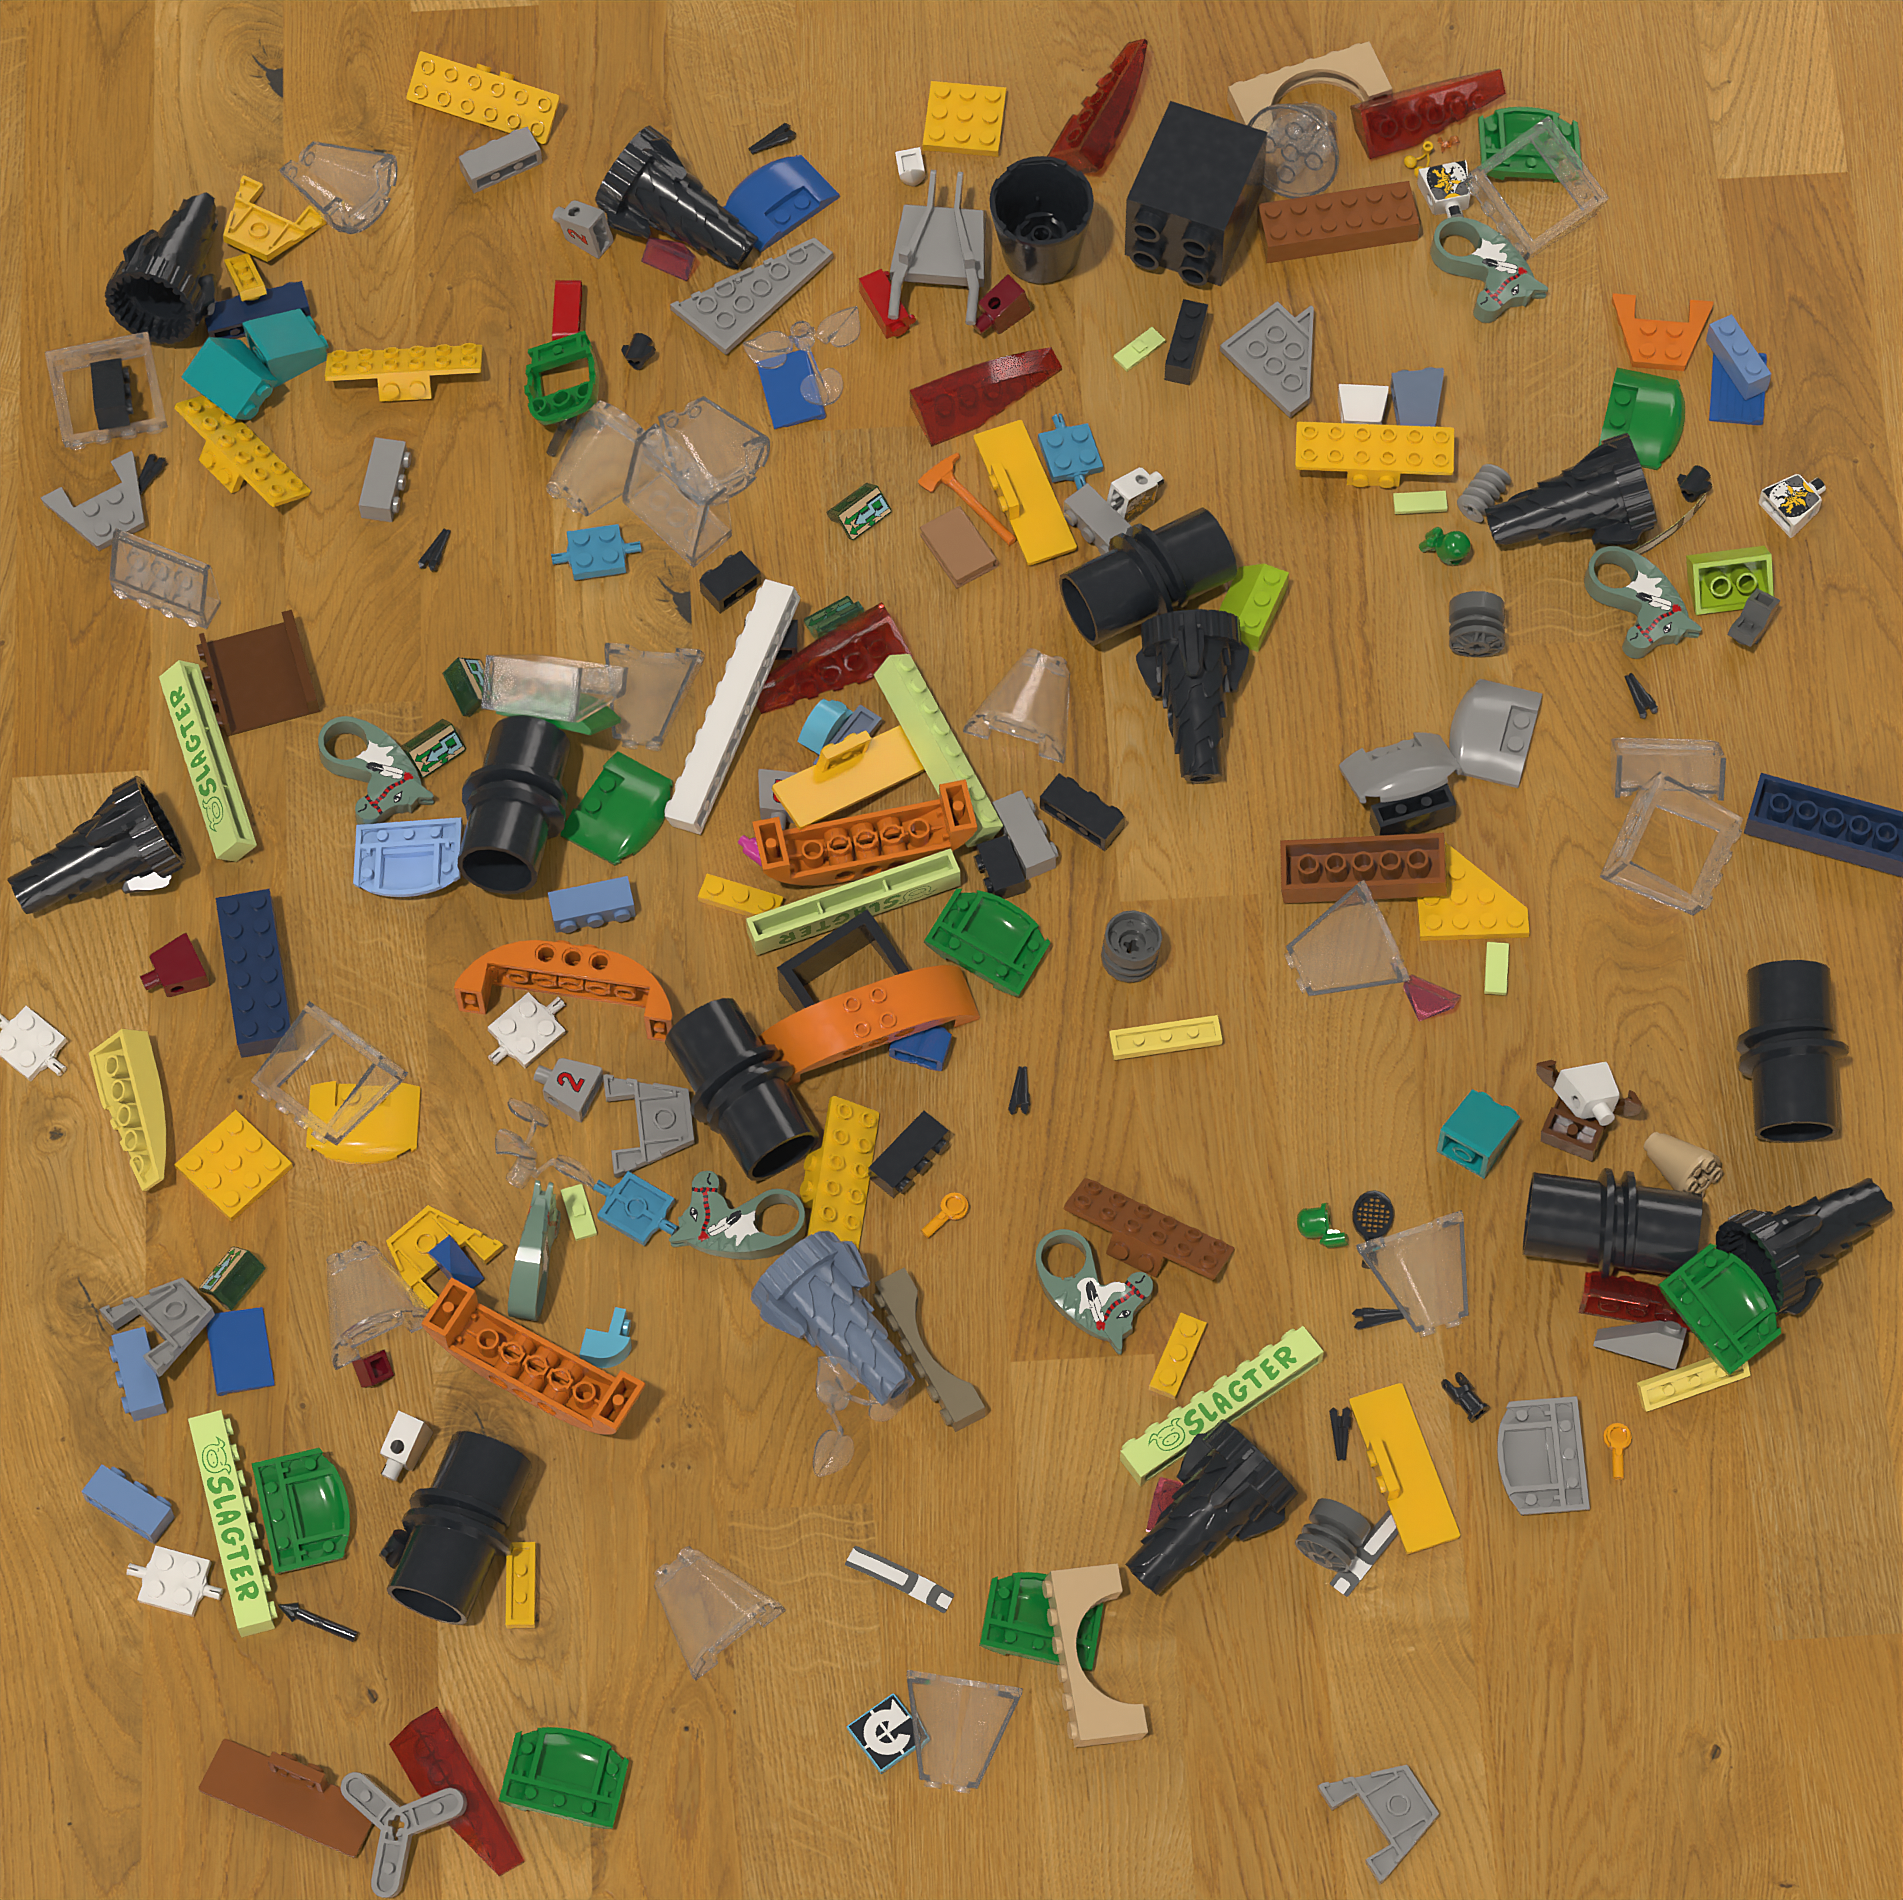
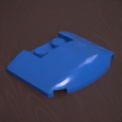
M802 155L777 159L753 171L732 191L724 208L739 218L738 223L759 238L754 247L761 253L840 198V194Z

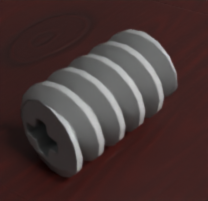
M1492 464L1483 465L1475 475L1474 480L1469 483L1468 488L1464 490L1463 495L1457 500L1458 508L1462 514L1474 522H1482L1484 520L1483 516L1486 515L1484 509L1494 506V500H1498L1501 496L1500 493L1506 490V485L1511 483L1512 480L1509 474L1498 466Z

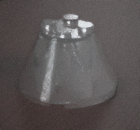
M1306 101L1302 103L1275 104L1260 110L1250 120L1247 126L1268 132L1264 173L1265 187L1276 194L1293 199L1324 192L1332 184L1338 173L1340 162L1337 116L1332 110H1328L1320 104Z

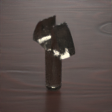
M577 416L553 423L557 426V429L546 451L549 456H556L567 430H574Z

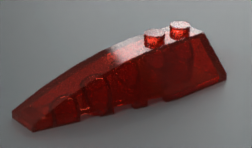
M1494 69L1399 91L1351 105L1350 109L1355 132L1367 157L1372 159L1417 146L1429 136L1443 131L1446 126L1455 121H1460L1466 117L1465 115L1476 109L1479 110L1506 93L1501 69Z

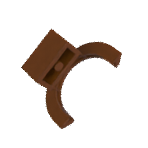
M1547 1060L1537 1063V1075L1548 1086L1554 1088L1560 1074L1556 1069V1061ZM1629 1090L1628 1097L1619 1099L1612 1113L1621 1116H1635L1640 1113L1642 1103L1636 1093ZM1558 1096L1554 1108L1551 1107L1541 1130V1142L1593 1161L1608 1125H1600L1596 1117L1587 1119L1576 1117Z

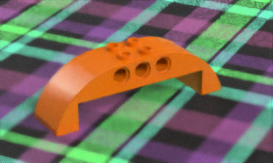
M966 779L939 784V799L812 824L801 830L798 828L782 830L779 817L752 822L763 873L780 882L814 886L863 879L948 849L954 851L968 841L977 831V823Z
M529 940L502 945L475 960L460 975L454 986L459 1011L486 1015L492 986L494 985L645 1008L644 1022L647 1039L665 1042L666 1035L674 1026L670 1003L656 978L646 968L627 956L614 951L599 949L591 944L579 946L572 945L564 940L556 942Z
M939 965L898 974L826 999L786 1017L768 1028L758 1037L763 1045L774 1044L781 1054L778 1061L787 1060L793 1066L795 1071L791 1076V1080L787 1083L788 1086L800 1082V1074L949 1021H952L955 1028L978 1020L980 1016L961 967Z
M452 1277L421 1323L426 1332L440 1346L480 1376L557 1419L589 1432L604 1435L616 1433L646 1386L643 1381L620 1370L617 1377H614L478 1303L474 1289Z

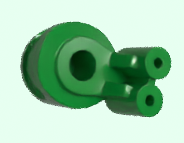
M1435 527L1425 534V540L1419 544V549L1422 552L1436 551L1440 560L1448 565L1455 566L1469 554L1471 543L1467 535L1461 531H1451L1444 535L1442 528Z
M1322 1203L1321 1207L1303 1208L1298 1213L1297 1227L1304 1237H1322L1319 1243L1327 1248L1349 1245L1348 1235L1345 1232L1332 1229L1328 1203Z

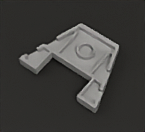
M132 451L111 461L122 483L86 502L73 507L62 487L41 497L44 506L55 512L62 521L67 522L98 551L146 527L135 465L136 461Z
M603 1075L606 1102L635 1099L640 1147L611 1151L615 1178L695 1144L688 1089L653 1083L652 1085L637 1082L636 1079L627 1078V1080L614 1078V1075Z
M183 1277L150 1289V1294L134 1299L132 1296L123 1299L124 1304L113 1308L107 1305L99 1309L102 1317L114 1330H117L136 1316L141 1315L165 1340L143 1355L146 1364L159 1377L163 1375L215 1315L212 1307Z
M1408 1765L1318 1785V1790L1331 1811L1358 1796L1388 1841L1389 1846L1365 1860L1366 1865L1379 1885L1385 1881L1439 1816L1435 1806Z

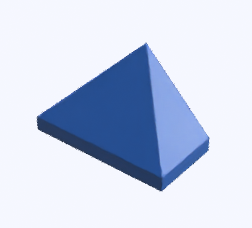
M450 1235L427 1252L449 1280L452 1277L473 1288L484 1279Z

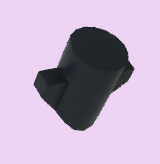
M635 333L630 345H623L621 349L624 358L635 370H640L645 361L651 358L656 351L654 346H652V339L643 333Z
M1695 465L1688 475L1680 474L1677 481L1681 493L1687 502H1693L1699 495L1709 492L1713 487L1711 482H1708L1711 475L1705 468Z
M402 1529L393 1531L379 1553V1556L392 1569L396 1568L409 1538V1534Z

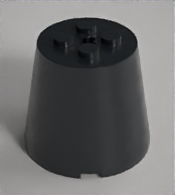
M1035 156L1019 160L1008 166L1007 171L998 179L996 178L991 188L990 211L1005 263L1016 276L1028 282L1050 283L1068 275L1079 259L1093 212L1094 198L1091 185L1081 171L1078 172L1067 165L1066 161L1048 156Z

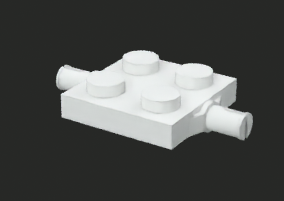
M529 992L488 1026V1031L498 1041L500 1046L488 1056L489 1060L496 1065L508 1055L516 1059L524 1069L566 1034L565 1029L554 1017V1014L565 1006L564 1002L559 997H556L553 1002L545 1007Z
M27 1006L10 1021L0 1014V1028L2 1029L0 1032V1057L30 1082L40 1071L47 1067L58 1076L62 1075L60 1070L66 1071V1066L55 1059L59 1050L68 1042L62 1034Z
M155 1546L151 1560L146 1568L132 1563L128 1565L127 1575L142 1578V1587L137 1599L140 1603L194 1617L197 1605L203 1596L220 1600L223 1593V1588L207 1585V1575L211 1566V1561Z

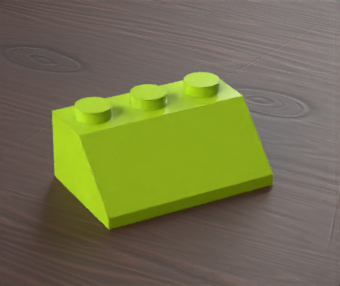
M1765 546L1686 556L1688 585L1696 615L1743 609L1747 599L1757 588L1774 597L1772 554Z
M1265 563L1239 567L1236 578L1233 579L1219 611H1226L1239 617L1241 641L1250 650L1256 652L1259 651L1286 593L1289 572Z

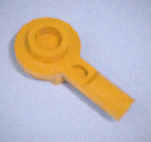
M955 1192L947 1194L941 1201V1212L920 1230L922 1234L929 1238L948 1219L959 1220L964 1217L968 1211V1202L965 1196Z
M1621 1423L1609 1425L1603 1434L1605 1445L1612 1450V1474L1614 1480L1624 1479L1623 1450L1628 1448L1632 1439L1631 1431Z

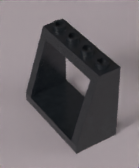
M865 910L778 966L777 974L779 991L795 1012H798L815 1004L803 986L868 944L874 947L895 975L909 972V970L868 910Z

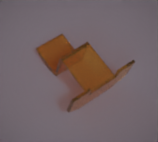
M1440 136L1437 139L1438 144L1440 143L1442 154L1445 148H1451L1453 143H1460L1458 136H1451L1449 141L1443 142Z

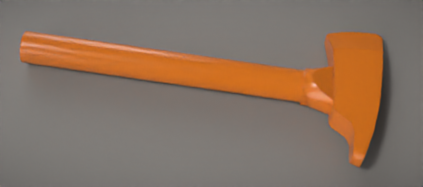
M955 453L940 461L918 480V484L929 492H934L941 483L947 485L1009 546L1016 541V537L956 479L953 474V465L959 460V453Z

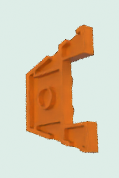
M1613 293L1611 302L1617 313V321L1624 335L1623 340L1632 367L1685 371L1699 336L1712 312L1714 301L1690 300L1688 323L1635 318L1636 295Z

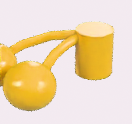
M1430 141L1424 142L1422 146L1423 155L1421 157L1406 156L1404 158L1405 166L1414 168L1417 165V160H1421L1427 155L1428 161L1425 168H1428L1430 163L1429 154L1432 152L1433 144ZM1418 166L1414 169L1416 178H1418L1419 169L1424 167Z

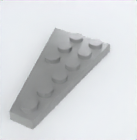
M812 238L788 249L787 253L775 259L771 257L754 269H751V267L715 283L713 288L702 293L700 291L693 293L691 298L680 303L676 301L670 304V310L727 355L833 259V252L816 238Z

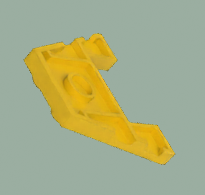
M243 175L240 180L239 191L235 196L233 210L230 212L224 230L223 241L268 262L327 224L329 215L309 205L296 222H292L253 204L264 191L263 184Z
M429 1205L386 1240L389 1251L421 1319L428 1314L438 1298L423 1282L439 1268L427 1253L450 1235L461 1249L467 1246L486 1265L504 1249L500 1241L484 1236L482 1232L459 1223L458 1220Z

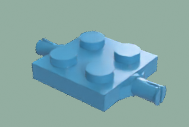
M1059 413L1057 416L1055 414L1052 416V420L1056 429L1039 433L1037 440L1052 483L1062 480L1074 481L1078 491L1086 484L1085 477L1103 471V464L1088 423L1072 427L1066 426L1063 415Z
M619 524L567 531V552L551 554L553 565L568 562L573 571L574 580L626 573V554L642 551L640 541L624 543L620 536Z
M628 1171L623 1179L613 1188L601 1180H598L597 1184L594 1185L593 1190L606 1197L604 1206L597 1214L598 1219L639 1244L645 1246L653 1233L658 1231V1229L665 1231L671 1236L678 1231L679 1226L666 1220V1215L674 1205L675 1199Z

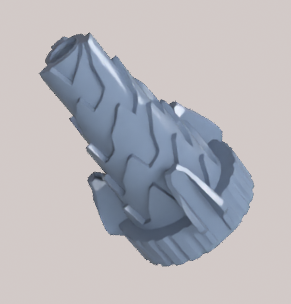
M819 1231L813 1235L811 1234L788 1249L766 1270L751 1292V1301L760 1310V1317L765 1322L797 1338L802 1339L804 1337L813 1348L817 1345L835 1366L840 1364L854 1380L863 1384L875 1399L884 1406L899 1396L906 1388L911 1387L915 1379L907 1369V1366L899 1359L902 1355L887 1338L888 1333L886 1329L871 1313L874 1311V1308L859 1293L861 1287L869 1286L870 1280L856 1245L852 1241H840L830 1231Z

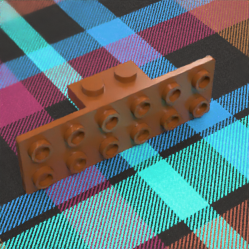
M1088 1178L1083 1179L1064 1205L1065 1211L1113 1233L1106 1252L1107 1255L1155 1278L1161 1271L1164 1259L1167 1258L1214 1280L1234 1251V1247L1226 1244L1224 1241L1213 1238L1197 1228L1179 1222L1171 1216L1162 1214L1146 1204H1141L1120 1192L1111 1190L1099 1182Z
M223 1739L198 1789L201 1793L347 1856L357 1857L373 1823L345 1799L340 1787L328 1783L326 1775L323 1773L324 1770L321 1767L312 1763H308L307 1766L297 1762L298 1759L295 1756L286 1752H282L281 1755L272 1752L270 1757H267L228 1739Z

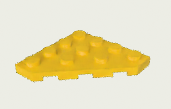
M1445 842L1447 896L1416 897L1420 941L1529 937L1527 907Z

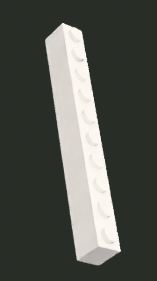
M765 579L763 586L757 590L754 607L746 616V626L743 633L737 637L734 654L726 663V673L723 680L717 684L714 701L706 710V720L702 729H699L696 734L692 752L686 757L685 769L682 776H679L675 783L674 795L666 804L665 817L671 826L701 835L801 599L794 587Z

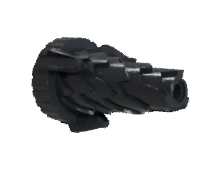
M651 125L646 126L639 131L620 153L596 193L595 202L598 208L606 213L608 225L614 229L646 239L651 236L649 227L651 226L666 232L677 240L688 243L697 251L703 249L724 265L738 270L759 238L738 223L739 218L718 204V200L703 188L699 179L685 169L676 152L671 147L672 141Z
M205 192L192 196L187 200L184 199L178 211L173 210L169 220L162 225L158 232L154 229L149 230L124 248L125 261L119 263L106 286L105 302L116 322L134 336L149 342H156L157 344H174L175 342L183 341L184 338H188L195 327L199 326L202 319L212 317L215 309L217 277L214 274L201 277L206 267L204 260L213 244V241L210 239L218 225L217 214L215 213V198L209 193Z
M1626 432L1602 440V445L1593 449L1575 466L1562 470L1560 475L1537 482L1538 487L1520 492L1506 502L1485 508L1487 522L1494 542L1497 544H1514L1536 538L1542 541L1564 533L1573 535L1594 529L1596 532L1592 536L1593 545H1627L1637 543L1642 532L1654 529V526L1657 525V519L1648 486L1629 434Z
M1206 609L1173 611L1147 619L1141 624L1142 649L1136 655V662L1152 697H1162L1163 709H1167L1168 726L1174 739V754H1179L1181 778L1191 781L1192 784H1202L1211 781L1215 777L1223 775L1221 738H1223V718L1227 717L1226 692L1234 693L1238 691L1249 656V648L1241 641L1240 619L1238 616L1226 611Z
M135 776L113 788L112 794L105 800L91 819L77 826L73 833L57 843L54 849L30 861L31 866L7 878V881L12 886L13 893L22 910L26 914L41 911L67 896L71 900L82 893L92 892L108 884L112 885L124 880L122 889L125 894L166 887L170 883L172 874L183 868L186 858L176 832L162 806L141 777Z
M1866 1178L1849 1188L1836 1190L1820 1199L1814 1196L1800 1205L1794 1207L1788 1205L1776 1213L1770 1211L1762 1212L1756 1209L1746 1210L1740 1214L1730 1216L1726 1222L1719 1226V1230L1716 1232V1249L1728 1254H1734L1753 1270L1769 1292L1777 1310L1776 1316L1781 1313L1796 1315L1804 1310L1822 1286L1821 1279L1816 1278L1819 1275L1817 1270L1836 1261L1835 1255L1852 1246L1851 1241L1872 1230L1873 1227L1871 1225L1892 1211V1202L1886 1199L1883 1191L1878 1185L1873 1183L1872 1178Z
M1221 1419L1209 1433H1198L1193 1438L1176 1476L1183 1485L1172 1495L1171 1498L1174 1501L1159 1515L1155 1527L1140 1541L1143 1545L1125 1565L1145 1587L1157 1596L1183 1569L1192 1566L1204 1554L1209 1556L1227 1537L1233 1539L1236 1535L1243 1542L1280 1524L1285 1519V1507L1298 1495V1492L1287 1478L1245 1436L1227 1421Z

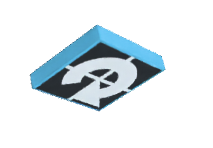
M894 1693L846 1726L848 1732L880 1774H883L928 1741L927 1736Z

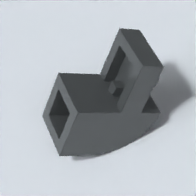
M1757 588L1747 599L1740 617L1732 624L1727 635L1734 638L1740 644L1748 645L1749 647L1753 644L1757 645L1767 630L1780 600Z

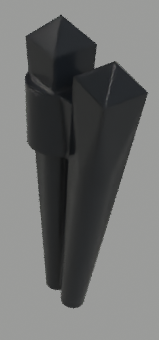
M784 123L749 147L748 150L751 154L777 145H782L794 140L796 132L790 130L791 125Z
M149 454L138 478L140 496L167 465L166 458L159 457L157 459L156 454Z
M444 528L418 561L419 568H426L428 565L431 571H437L451 530Z
M1632 673L1625 675V680L1640 718L1645 719L1647 717V709H1650L1651 713H1657L1658 706L1652 696L1645 691Z
M1019 1066L1008 1107L1011 1115L1017 1113L1018 1107H1021L1023 1114L1030 1112L1029 1106L1031 1104L1030 1094L1028 1093L1026 1066L1023 1068Z
M1355 1309L1352 1315L1355 1318L1362 1317V1321H1358L1354 1328L1359 1331L1407 1318V1314H1405L1406 1309Z
M1333 1407L1329 1412L1337 1461L1341 1459L1345 1461L1349 1430L1352 1423L1351 1410L1345 1407L1342 1409V1416H1338L1337 1409Z

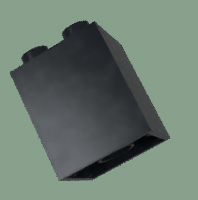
M1170 101L1126 199L1125 255L1130 256L1133 263L1144 269L1154 270L1160 266L1178 272L1184 281L1192 285L1202 286L1209 282L1221 286L1263 191L1268 132Z

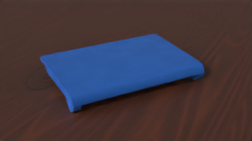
M801 349L756 363L774 429L789 427L812 419L821 420L826 417L807 349Z
M1713 353L1709 421L1762 425L1765 392L1745 400ZM1758 353L1766 365L1767 355L1765 353Z
M263 1307L214 1313V1317L207 1323L206 1327L217 1396L274 1386Z

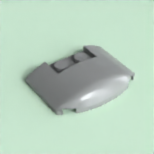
M1479 679L1460 701L1450 729L1449 750L1462 768L1461 775L1518 788L1543 694Z
M1414 732L1413 739L1402 740L1397 744L1379 747L1370 752H1365L1361 748L1339 765V770L1360 803H1366L1365 796L1380 797L1381 802H1390L1429 792L1448 783L1447 776L1455 771L1457 775L1461 774L1462 768L1440 735L1424 732Z
M1577 1396L1509 1402L1506 1407L1507 1411L1499 1426L1497 1459L1505 1491L1517 1507L1519 1514L1531 1515L1589 1510Z

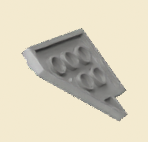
M1277 301L1221 344L1220 352L1291 418L1305 407L1310 399L1314 308L1309 306L1297 317H1294Z

